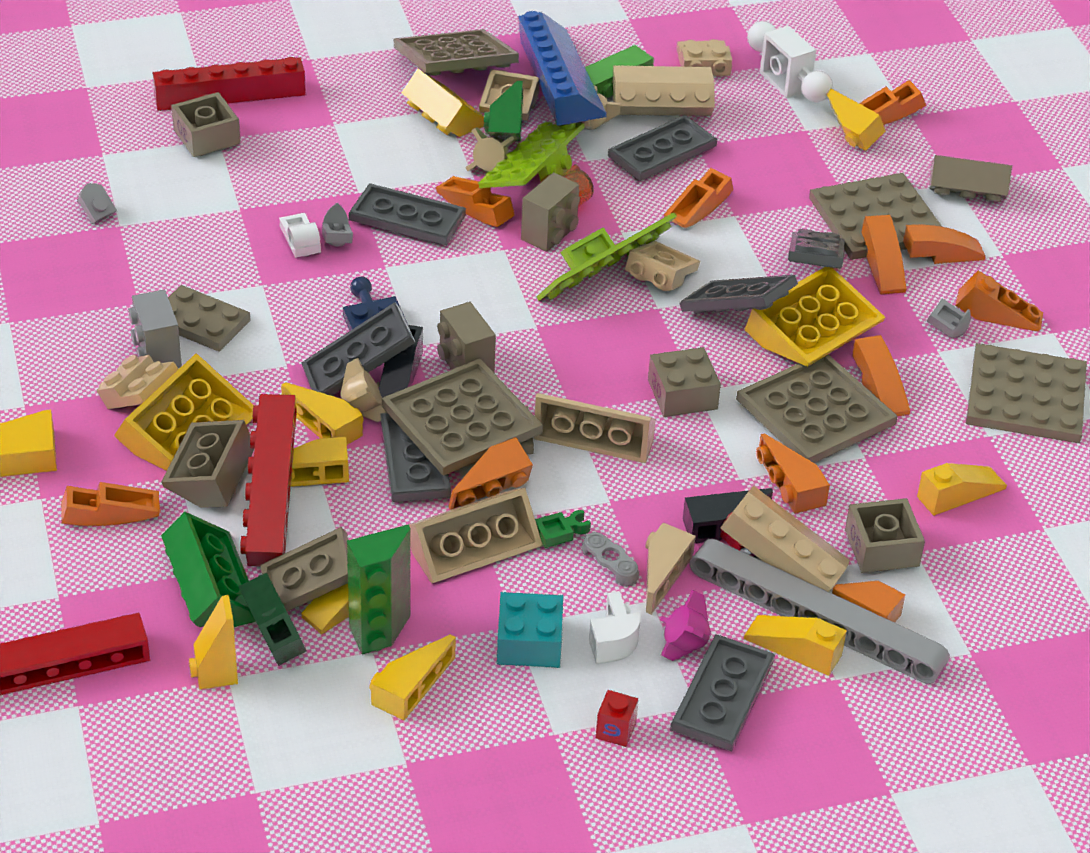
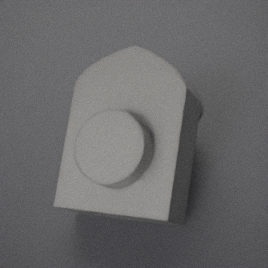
M86 184L78 195L77 202L82 206L92 224L113 215L117 211L104 187L100 184Z
M338 203L334 204L327 211L322 223L324 240L333 246H343L345 243H352L353 238L347 214Z
M942 298L927 319V322L947 336L956 338L962 336L968 329L971 313L969 309L966 313L962 312Z

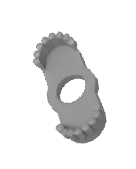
M592 532L585 536L582 543L583 554H587L589 551L596 557V561L600 565L607 567L616 575L617 584L620 583L621 586L625 585L627 587L637 583V580H639L638 565L626 554L623 547L614 544L602 533ZM606 551H615L619 554V558L610 561L603 558L602 554Z

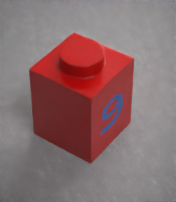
M607 690L597 714L595 738L627 747L637 722L639 698Z

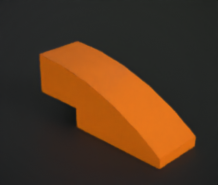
M910 79L892 91L886 86L859 103L879 114L883 125L900 120L926 106L921 91Z
M710 167L699 181L694 179L664 213V217L674 212L677 217L672 222L683 228L694 225L713 212L732 193V178Z
M452 176L436 187L437 193L450 204L466 208L468 216L485 224L498 227L515 216L511 197L492 193L491 188H479V181Z
M891 215L865 216L861 232L868 248L866 258L880 295L906 293L907 287L903 260Z
M906 225L903 242L910 258L931 256L934 264L985 260L986 256L978 239L966 233L934 225Z
M876 335L855 339L852 357L863 373L861 382L863 386L897 416L909 415L910 407L901 377L882 336Z
M99 482L97 490L66 486L61 501V524L78 526L121 525L158 517L160 514L159 491Z

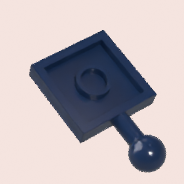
M359 276L352 280L350 290L355 297L360 298L362 303L344 306L343 317L349 331H351L396 302L399 307L400 305L396 296L373 301L370 295L372 290L370 280Z

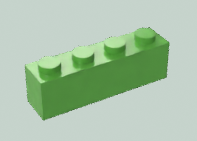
M633 45L588 65L585 69L593 86H597V93L605 96L607 99L613 96V66H653L654 58L638 46Z

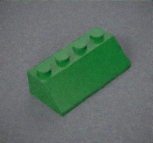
M516 81L490 105L489 112H484V130L490 137H498L505 141L509 137L515 136L517 137L515 141L521 142L522 81Z
M184 511L161 537L166 548L165 552L173 567V574L179 583L181 596L189 610V618L196 626L204 627L221 597L229 595L234 627L256 622L238 587L249 580L230 532Z
M408 524L347 540L349 629L362 655L391 647L410 617V527Z

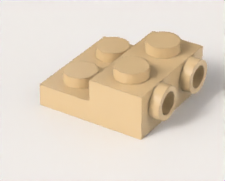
M724 40L677 41V53L681 67H711L713 76H731L732 56L729 46L725 45Z
M491 69L479 105V113L489 112L490 105L516 81H522V120L528 121L531 109H534L538 97L539 77Z
M653 241L630 250L625 270L638 280L650 281L660 290L671 291L683 285L686 275L698 271L700 260Z
M132 355L122 361L117 371L107 375L96 391L107 409L139 405L178 370V367L174 361L161 363L160 361L153 362L150 355L140 357Z

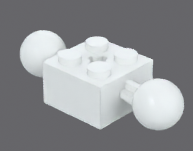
M759 21L750 27L747 34L748 43L754 50L762 52L760 74L784 97L789 98L803 93L812 102H822L828 98L826 93L831 88L833 89V82L825 72L813 71L816 50L789 25L776 29L773 24L767 21Z

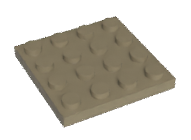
M485 29L393 38L394 48L427 75L431 76L440 75L441 71L461 73L464 72V69L468 68L486 70L487 66L496 65L499 68L510 67V64L519 63V53Z
M895 173L810 190L809 199L832 233L840 234V238L845 239L844 251L850 260L867 257L868 248L861 232L865 216L891 215L900 250H906L903 242L906 225L923 224L942 227L904 173Z
M976 343L966 424L1080 443L1083 429L1087 361Z
M829 354L808 367L799 363L737 391L736 400L785 446L813 463L896 425L898 417Z
M480 358L382 398L383 409L443 476L477 462L491 446L515 437L521 443L543 433V424Z

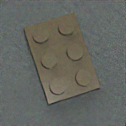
M180 285L168 297L178 323L179 336L218 352L251 321L250 312L183 285Z
M342 527L261 565L262 574L267 572L287 612L348 583V534Z

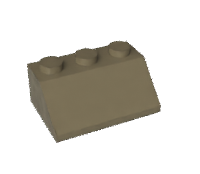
M935 155L931 163L929 189L935 190L934 193L938 195H950V192L960 193L962 198L975 199V196L978 195L985 196L986 201L1001 202V199H1006L1008 196L1012 165Z
M245 421L191 423L161 481L163 487L200 508L227 507L248 464V457L252 456L254 449L250 448V432Z

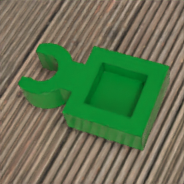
M576 510L569 517H565L562 512L535 519L544 547L548 548L573 541L574 533L579 535L589 533L591 529L590 520L582 522L584 521L585 512L583 510Z

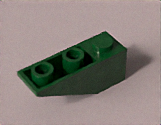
M267 572L238 586L278 666L307 652Z

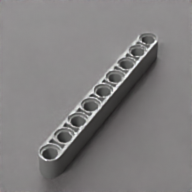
M708 539L689 562L691 570L698 577L780 616L819 618L847 630L844 646L926 684L934 683L950 660V654L943 645L718 540Z

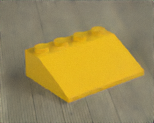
M824 267L799 281L798 285L788 291L789 294L774 301L771 307L764 310L752 308L744 330L764 349L808 367L885 320V316L834 268Z
M195 353L124 419L114 436L134 455L167 471L191 423L244 420L247 425L253 420V404Z

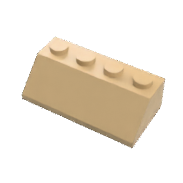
M613 66V102L621 103V113L619 115L711 116L715 108V83L712 68Z
M536 394L535 417L543 424V433L535 436V440L646 463L654 441L656 419L545 394Z
M754 485L721 526L723 531L763 562L828 592L847 569L850 561Z
M525 488L510 490L408 524L410 527V547L413 556L431 583L543 546Z

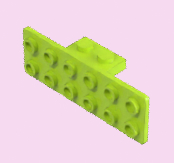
M552 122L539 124L538 128L529 133L524 141L518 143L513 151L507 153V157L504 160L498 162L495 168L485 174L486 176L478 182L479 188L526 185L537 173H539L541 182L553 172L558 175L566 173L572 167V159L568 154L566 145L585 128L584 122L559 126L552 124Z
M674 212L616 245L603 227L568 246L560 253L571 270L555 279L536 298L538 301L546 297L552 300L563 293L565 288L569 287L571 289L581 283L583 278L587 276L591 278L603 270L602 267L614 265L625 254L629 256L630 250L657 240L660 237L659 235L672 227L670 222L677 217Z

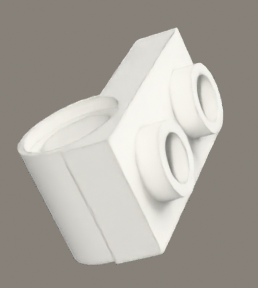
M305 213L279 218L280 228L295 258L321 253L320 235L315 222L310 223Z

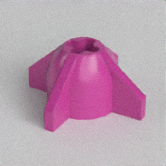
M691 590L685 605L676 608L669 618L661 617L660 621L666 623L664 631L666 644L661 656L674 661L703 648L708 643L711 630L705 596Z

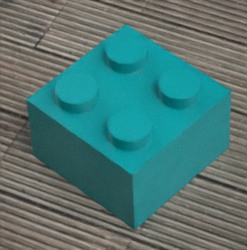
M500 593L497 665L560 668L564 595Z

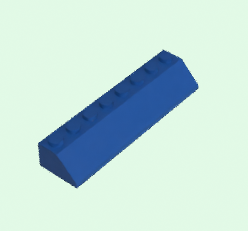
M528 11L524 15H518L521 44L535 76L539 77L540 88L556 125L607 117L606 111L567 29L542 12Z

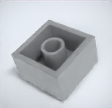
M165 289L133 295V307L128 308L131 324H135V329L130 331L133 345L139 346L137 347L138 357L150 355L153 362L160 361L161 363L174 361L176 366L180 368L182 363L178 323Z

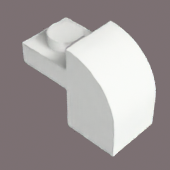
M620 591L607 593V617L590 619L589 643L596 664L624 659L632 654L638 645L640 612H630L629 604L623 603Z

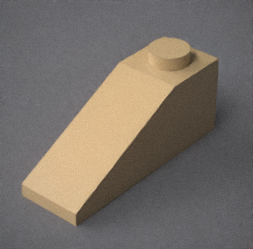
M664 522L656 532L650 533L645 548L648 549L646 613L651 615L686 568L694 554L696 536Z

